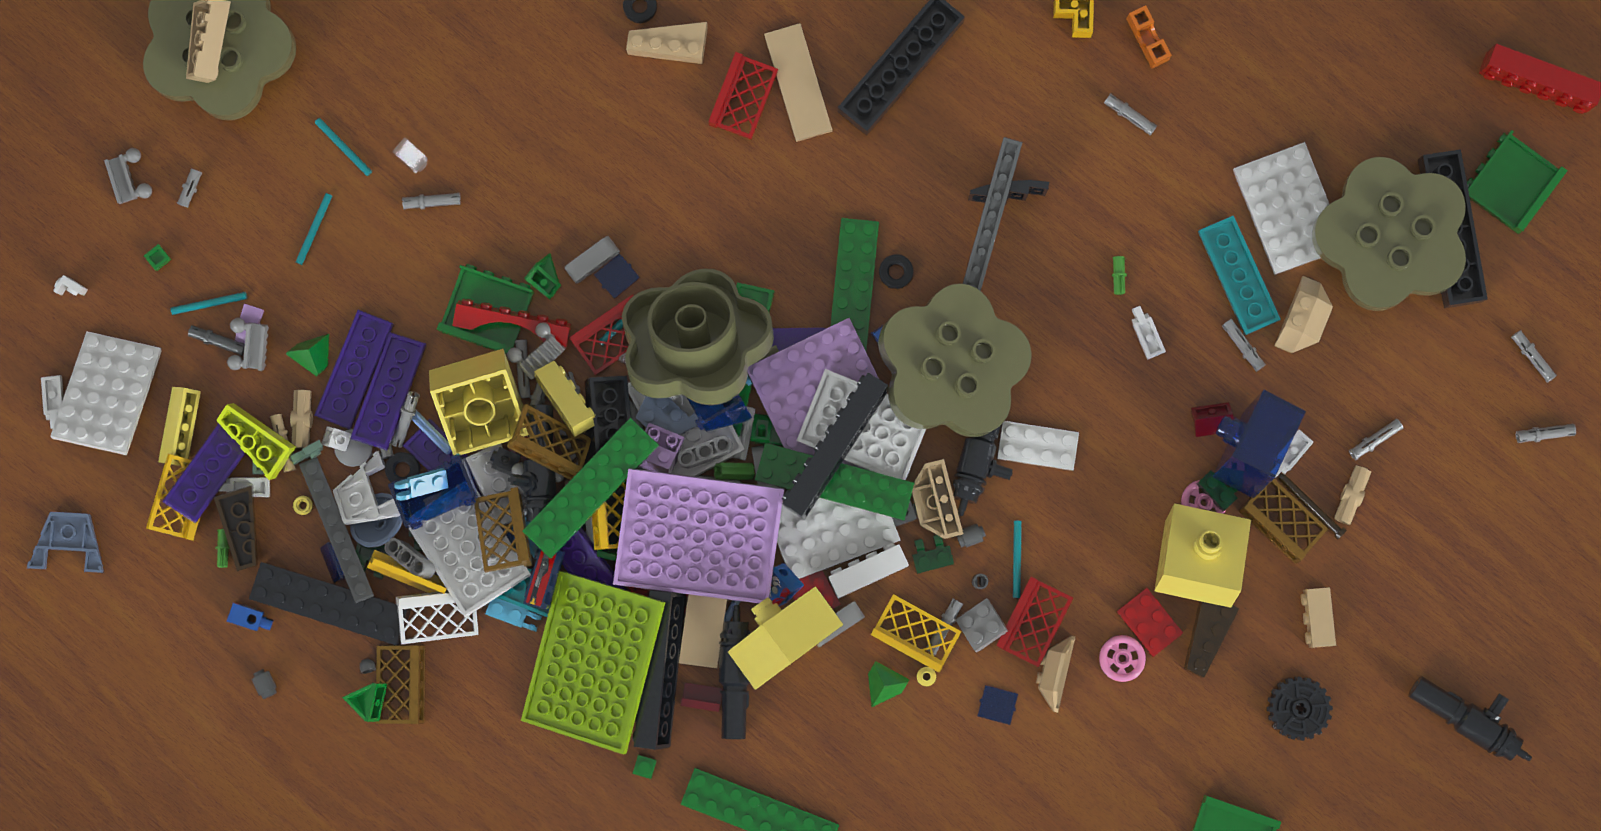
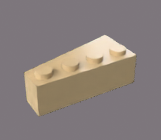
M199 0L193 3L186 79L205 83L216 80L231 1Z
M707 22L631 30L628 34L627 53L628 55L703 64L708 29Z

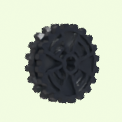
M1297 676L1294 677V680L1286 678L1285 683L1279 682L1277 684L1278 688L1271 690L1273 695L1267 699L1270 706L1266 707V711L1270 712V716H1268L1269 721L1274 722L1272 727L1277 730L1280 729L1279 734L1287 735L1288 738L1293 740L1297 738V740L1304 741L1305 737L1313 739L1314 734L1320 735L1322 733L1321 729L1328 727L1326 722L1332 718L1329 711L1333 710V706L1329 705L1331 697L1325 695L1327 690L1319 687V682H1311V679L1306 677L1302 680V677ZM1299 703H1301V707H1303V711H1299V714H1298V710L1295 709V708H1296V705L1300 706Z

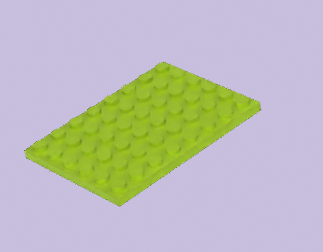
M559 571L521 721L620 754H626L665 602L568 572Z

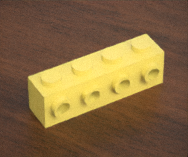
M552 361L534 371L536 382L574 437L595 426L593 420L595 418L594 412L590 407L587 408L585 406L581 393H576L574 383L571 379L567 380L562 366L558 367L556 362Z
M172 387L158 462L165 463L168 454L188 459L201 391ZM172 459L171 465L181 466L178 460Z

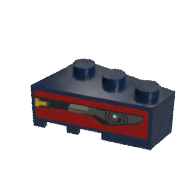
M537 548L534 556L536 563L530 572V583L526 588L523 604L545 610L550 608L566 551L559 550L552 558H549L541 549Z

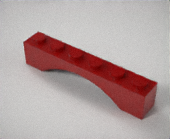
M462 299L456 303L452 326L472 330L487 323L506 322L522 326L537 336L535 328L539 323L544 322L550 326V333L555 336V339L565 348L568 346L572 324L567 323L565 319L557 318L556 320H551L546 315L539 314L533 316L527 311H511V308L500 307L499 309L492 307V304L473 303L474 301L471 299Z

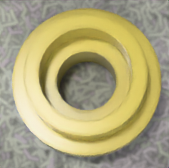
M299 496L295 499L293 508L296 513L306 515L311 512L313 503L309 497ZM302 502H305L307 505L305 509L300 507Z
M923 667L917 673V680L923 686H931L936 680V673L930 667ZM924 673L930 674L929 680L923 679Z

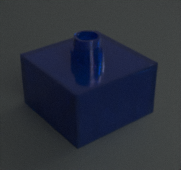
M1263 390L1246 408L1240 419L1236 417L1231 419V417L1225 415L1215 434L1223 437L1222 441L1228 445L1212 477L1255 498L1276 477L1306 411Z

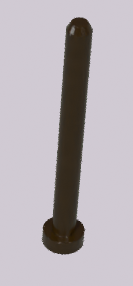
M1285 474L1279 476V480L1335 533L1334 537L1337 540L1347 531L1344 527L1340 528Z

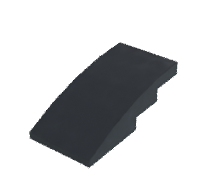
M1036 180L1012 181L1006 203L1008 199L1026 201L1028 194L1045 196L1049 189V182ZM990 184L971 189L968 201L985 203Z

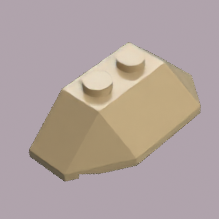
M1302 276L1275 342V347L1289 353H1294L1319 342L1333 308L1321 283Z
M944 459L926 463L914 481L915 484L912 491L920 526L944 539L962 535L963 530Z
M1069 636L1049 648L1041 663L1043 665L1042 673L1038 672L1036 683L1039 684L1038 689L1053 712L1058 713L1075 636Z

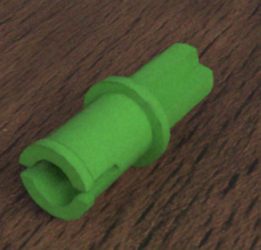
M1115 256L1113 257L1112 277H1114V294L1123 295L1125 293V277L1127 276L1125 273V257Z
M218 529L217 546L215 547V549H218L217 566L219 568L228 567V550H230L224 529Z

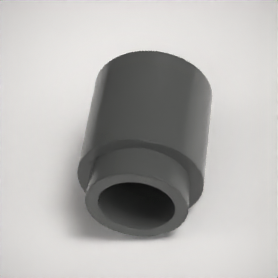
M976 523L963 528V534L958 535L957 539L961 548L964 546L967 548L983 542V537L986 535L982 525L978 527Z
M262 669L253 674L254 678L251 680L259 696L266 699L277 693L275 689L277 686L269 671L265 672Z

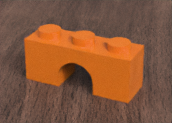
M1145 5L1130 12L1126 20L1151 69L1169 61L1172 55L1164 39L1158 37L1154 28V20L1147 6Z

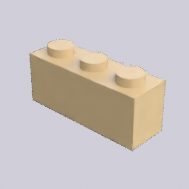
M1330 587L1303 590L1304 594H1301V603L1305 605L1303 622L1304 625H1307V632L1305 633L1306 644H1309V648L1336 646Z

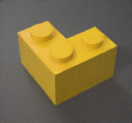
M1054 0L1053 18L1072 19V37L1091 38L1093 34L1094 0Z

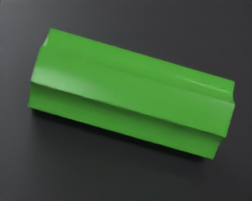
M716 463L714 466V476L716 479L749 480L753 479L755 475V467L752 463Z

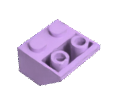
M649 423L645 432L659 446L639 467L648 471L671 474L685 437Z

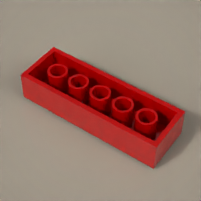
M1495 44L1486 52L1479 74L1483 75L1485 79L1498 80L1504 86L1517 87L1523 93H1533L1539 99L1552 100L1558 106L1571 107L1573 111L1581 114L1587 113L1597 106L1601 97V82L1499 44Z

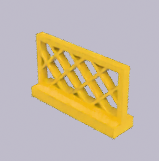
M171 454L167 455L146 526L147 529L194 540L199 519L195 524L186 517L182 519L183 515L174 510L176 517L168 521L164 512L171 508L167 506L161 509L159 505L160 499L167 496L170 491H167L165 487L166 480L172 477L174 483H176L175 475L185 471L192 460ZM172 459L178 460L181 468L175 472L170 467ZM161 515L165 524L160 527L153 526L155 518ZM177 520L181 523L179 533L174 532L170 524Z
M623 483L621 486L626 491V485ZM625 491L620 497L614 492L612 496L617 500L612 507L605 502L592 515L594 550L618 548L619 540L616 544L609 545V535L614 532L618 537L620 536V533L615 528L622 521V516L614 508L619 502L624 506L622 498L625 496ZM610 513L618 518L613 526L607 522V517Z
M375 549L367 565V568L427 593L441 592L445 594L447 589L444 587L439 576L434 574L429 579L416 576L391 556Z
M893 594L871 635L940 673L961 631ZM895 600L902 603L903 612L893 614L891 606ZM905 605L908 606V607H910L911 609H910V610H906ZM912 611L919 612L921 621L910 624L907 613ZM905 614L908 625L897 628L894 617ZM922 615L928 617L929 619L923 620ZM892 617L895 628L891 630L883 629L881 627L883 621ZM935 621L938 630L927 633L924 622ZM922 623L925 634L914 637L911 626ZM939 624L946 628L940 629ZM909 627L912 638L903 640L900 638L898 630ZM950 629L956 633L952 641L944 643L941 631ZM896 631L897 636L892 634L891 632ZM939 632L942 643L931 646L928 635ZM926 636L929 647L924 649L918 648L915 639ZM913 640L914 645H912L911 643H909V642H907V641ZM950 643L948 649L946 650L945 645ZM944 647L945 654L942 660L934 657L932 648ZM930 649L931 654L925 652V650Z

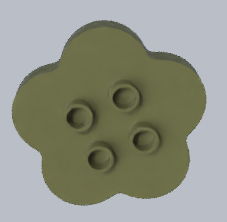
M151 0L148 9V19L154 37L146 49L143 69L150 85L168 99L174 101H196L202 109L215 118L236 120L246 116L257 106L261 99L264 85L286 73L295 59L296 41L294 35L283 20L271 12L270 0H226L231 1L216 80L205 83L186 79L193 3L199 0Z
M1386 157L1367 159L1357 165L1346 179L1342 198L1329 204L1317 217L1312 230L1314 248L1323 261L1341 271L1343 285L1348 296L1357 305L1367 310L1382 311L1398 305L1409 294L1424 296L1439 294L1455 284L1464 271L1466 262L1465 250L1457 234L1465 215L1464 196L1456 183L1443 175L1435 173L1414 175L1405 166L1393 159Z
M699 269L689 272L679 278L671 287L650 288L641 291L626 303L622 313L624 331L629 343L625 355L629 380L639 393L652 398L684 395L694 402L705 405L725 403L742 391L747 381L749 366L761 360L770 351L774 340L772 320L768 310L759 302L740 296L734 281L725 273L714 269Z
M953 284L943 288L927 302L925 307H908L898 311L883 325L878 340L881 358L892 373L888 398L891 409L896 417L904 424L913 428L930 429L939 425H946L954 432L967 437L986 435L1005 421L1011 406V388L1025 376L1032 358L1031 347L1024 333L1015 325L998 319L988 298L977 288L966 284Z

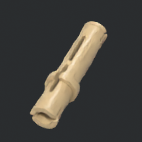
M282 414L270 416L273 431L288 441V430H285ZM291 457L283 466L284 472L296 470L295 465L290 459Z

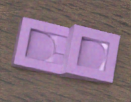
M244 304L240 318L245 323L260 324L264 310ZM246 331L236 333L235 341L245 344Z

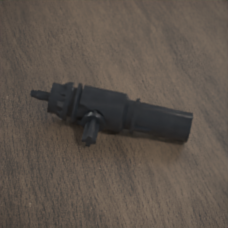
M530 405L553 418V406ZM529 413L528 422H534L535 419L533 415ZM542 422L546 432L552 430L548 422ZM537 424L531 426L534 435L541 434ZM553 433L547 436L551 444H553ZM543 437L536 438L540 446H546ZM529 458L524 461L522 475L511 474V477L508 478L510 485L520 486L523 490V497L525 498L522 501L527 502V504L523 505V509L527 514L526 522H531L556 496V472Z
M1001 425L986 435L967 437L965 439L956 474L954 475L958 480L953 481V496L955 499L961 500L958 508L959 516L964 515L968 503L977 504L978 497L985 489L982 486L987 485V482L984 480L986 477L991 478L994 475L1010 480L1013 474V469L998 465L997 461L993 459L996 451L994 440L998 438Z
M734 605L733 621H724V629L720 634V638H723V641L719 642L721 645L719 650V682L723 685V690H720L722 694V739H746V709L749 707V691H747V686L750 682L728 653L730 649L751 634L749 622H740L739 605Z
M1420 676L1411 688L1408 697L1445 719L1446 724H1453L1456 732L1484 750H1487L1488 753L1493 752L1494 756L1504 757L1509 761L1516 755L1527 761L1532 759L1528 752L1521 749L1524 740L1517 736L1515 730L1511 727L1508 728V724H1498L1501 720L1499 714L1509 701L1504 695L1499 693L1489 709L1486 707L1481 709L1473 703H1464V699L1451 691L1443 690L1423 676Z

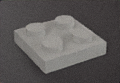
M987 598L956 619L957 624L976 653L1008 632L1005 624Z

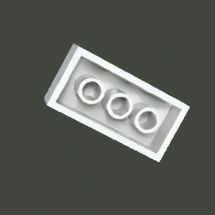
M889 544L883 547L884 551L877 554V551L866 555V560L860 562L857 559L848 563L849 567L844 570L839 567L831 571V576L828 578L837 598L839 599L908 567L909 564L900 545Z

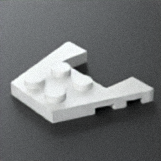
M376 451L373 454L374 457L367 463L364 462L360 465V469L354 475H349L333 490L342 521L346 525L402 515L398 500L395 498L378 506L369 476L385 468L384 460L379 451Z

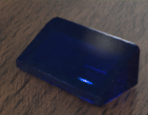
M328 542L320 550L333 583L344 580L345 576L332 544Z

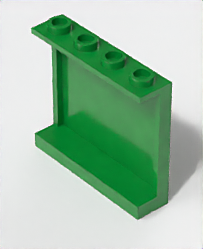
M1511 130L1507 134L1503 133L1497 140L1499 145L1496 149L1492 148L1486 155L1487 161L1485 164L1481 163L1476 168L1475 172L1477 174L1473 179L1471 177L1468 179L1467 186L1469 197L1473 202L1519 234L1524 231L1568 170L1562 166L1557 168L1514 137L1512 135L1514 131Z
M460 265L459 268L461 270L443 320L441 323L439 322L437 330L494 351L504 349L507 355L508 351L515 347V341L518 339L522 326L506 322L487 323L472 330L452 326L456 303L462 299H471L474 301L473 303L492 304V307L499 309L500 307H508L514 312H519L520 310L528 311L534 291L530 289V285L520 282L517 285L512 283L513 280L504 276L501 279L494 277L495 273L484 270L482 273L477 271V267L473 265Z
M1204 795L1192 831H1276L1280 828L1281 821Z

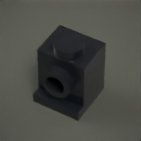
M499 447L498 451H493L490 461L493 462L491 468L511 476L512 467L519 462L521 455ZM501 458H508V462H503Z

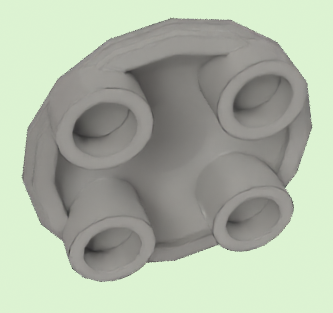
M353 429L346 430L345 432L352 434ZM351 438L346 451L334 448L336 457L346 466H360L372 456L371 445L352 440Z

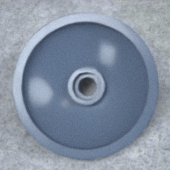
M386 493L375 494L378 506L395 498ZM398 501L402 512L401 516L351 524L350 531L355 541L365 547H378L390 541L400 529L403 521L401 503Z

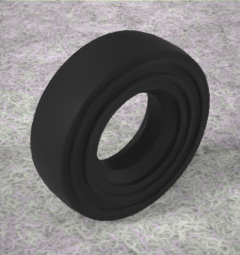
M636 0L623 1V10L626 17L635 23L650 21L657 11L656 0H644L647 3V9L642 13H637L633 10V3Z
M899 254L886 257L879 268L881 281L892 289H900L907 286L912 280L914 272L910 260ZM892 265L902 266L904 274L901 278L894 279L889 275V268Z
M399 452L388 459L385 465V474L388 480L395 484L398 481L407 479V477L420 474V464L413 455ZM400 462H406L410 467V472L405 477H400L396 474L395 468Z

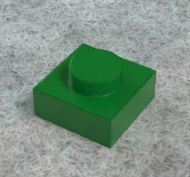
M159 244L144 255L155 271H158L172 260Z
M638 755L632 774L652 779L657 760Z

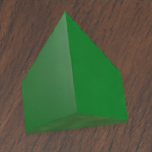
M551 253L538 261L524 278L528 284L549 300L561 286Z
M329 334L298 343L287 351L286 355L315 376H318L328 367Z
M755 414L750 438L751 444L765 445V443L783 447L769 416Z
M875 661L868 673L871 706L874 707L901 694L909 679Z
M372 683L342 698L364 721L379 722L387 683Z

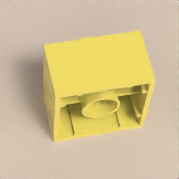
M504 349L429 370L430 393L454 457L512 439L523 403ZM523 428L519 435L524 437L529 434L526 428Z
M1174 503L1165 521L1154 591L1231 608L1242 589L1251 520Z
M816 586L783 610H781L777 603L773 604L772 600L767 597L751 609L753 614L757 616L755 621L759 627L730 649L728 653L756 690L840 628L843 623Z

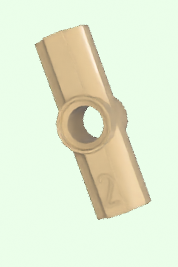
M294 390L290 424L292 427V444L299 449L307 447L310 443V428H312L313 414L311 411L312 394L310 390Z
M1357 465L1354 467L1349 482L1341 493V502L1335 514V520L1351 525L1356 509L1361 505L1365 496L1364 489L1368 483L1371 471Z

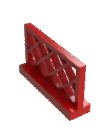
M735 52L709 118V126L718 127L752 140L778 69ZM745 62L752 64L756 71L745 75L743 71ZM764 70L773 72L771 78L763 82L759 73ZM757 74L761 83L751 87L747 78ZM745 79L749 88L738 92L736 88L737 82ZM763 86L765 90L764 96L756 99L752 90ZM750 91L754 100L744 104L740 96ZM738 97L742 106L732 110L729 105L730 100ZM756 103L758 107L757 114L749 116L746 107ZM744 109L748 118L737 122L733 113ZM730 114L735 121L730 126L721 124L723 118ZM749 121L752 126L750 133L741 131L739 125Z
M633 294L569 337L595 375L626 355L628 346L623 345L624 328L623 331L613 330L612 325L614 320L622 319L620 316H622L623 309L626 303L633 297ZM608 324H610V329L604 328ZM601 329L609 331L607 342L596 340L597 332ZM611 331L622 333L621 344L609 343ZM595 334L594 340L588 339L589 337ZM585 340L592 341V352H584L579 344ZM595 342L607 344L605 355L594 353ZM608 346H619V355L616 357L607 356ZM593 355L604 357L603 365L597 370L592 365ZM606 358H610V359H611L610 361H608L607 363H605V362H606Z
M1030 577L1006 625L1008 632L1000 637L996 646L1040 667L1074 598ZM1040 587L1048 590L1049 598L1039 601L1037 593ZM1058 597L1067 599L1064 607L1056 609L1053 599ZM1051 600L1054 610L1043 613L1040 603ZM1038 604L1041 615L1031 618L1029 609L1031 606ZM1056 613L1058 619L1056 624L1048 627L1045 616ZM1043 617L1046 628L1035 631L1032 620ZM1030 622L1033 632L1022 635L1021 625ZM1047 630L1049 635L1048 641L1039 644L1036 634ZM1034 635L1037 645L1026 648L1023 638ZM1021 639L1024 647L1023 650L1016 652L1010 649L1013 641ZM1039 649L1040 657L1037 662L1030 659L1029 650Z

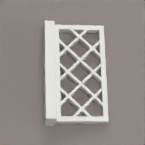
M448 590L445 591V594L431 592L397 596L396 604L398 607L401 644L479 635L477 611L472 613V619L469 616L464 617L457 625L450 618L457 610L461 614L462 612L457 605L453 604L455 601ZM444 604H450L454 607L448 616L439 611ZM425 606H431L435 610L429 619L420 613ZM411 608L416 612L409 622L403 618V609ZM437 613L446 618L439 628L431 622ZM418 615L426 620L420 630L411 624ZM467 618L473 622V631L465 632L460 628ZM448 621L456 626L450 634H446L441 630ZM429 623L437 629L432 636H426L422 633ZM409 626L418 631L413 638L405 639V631Z

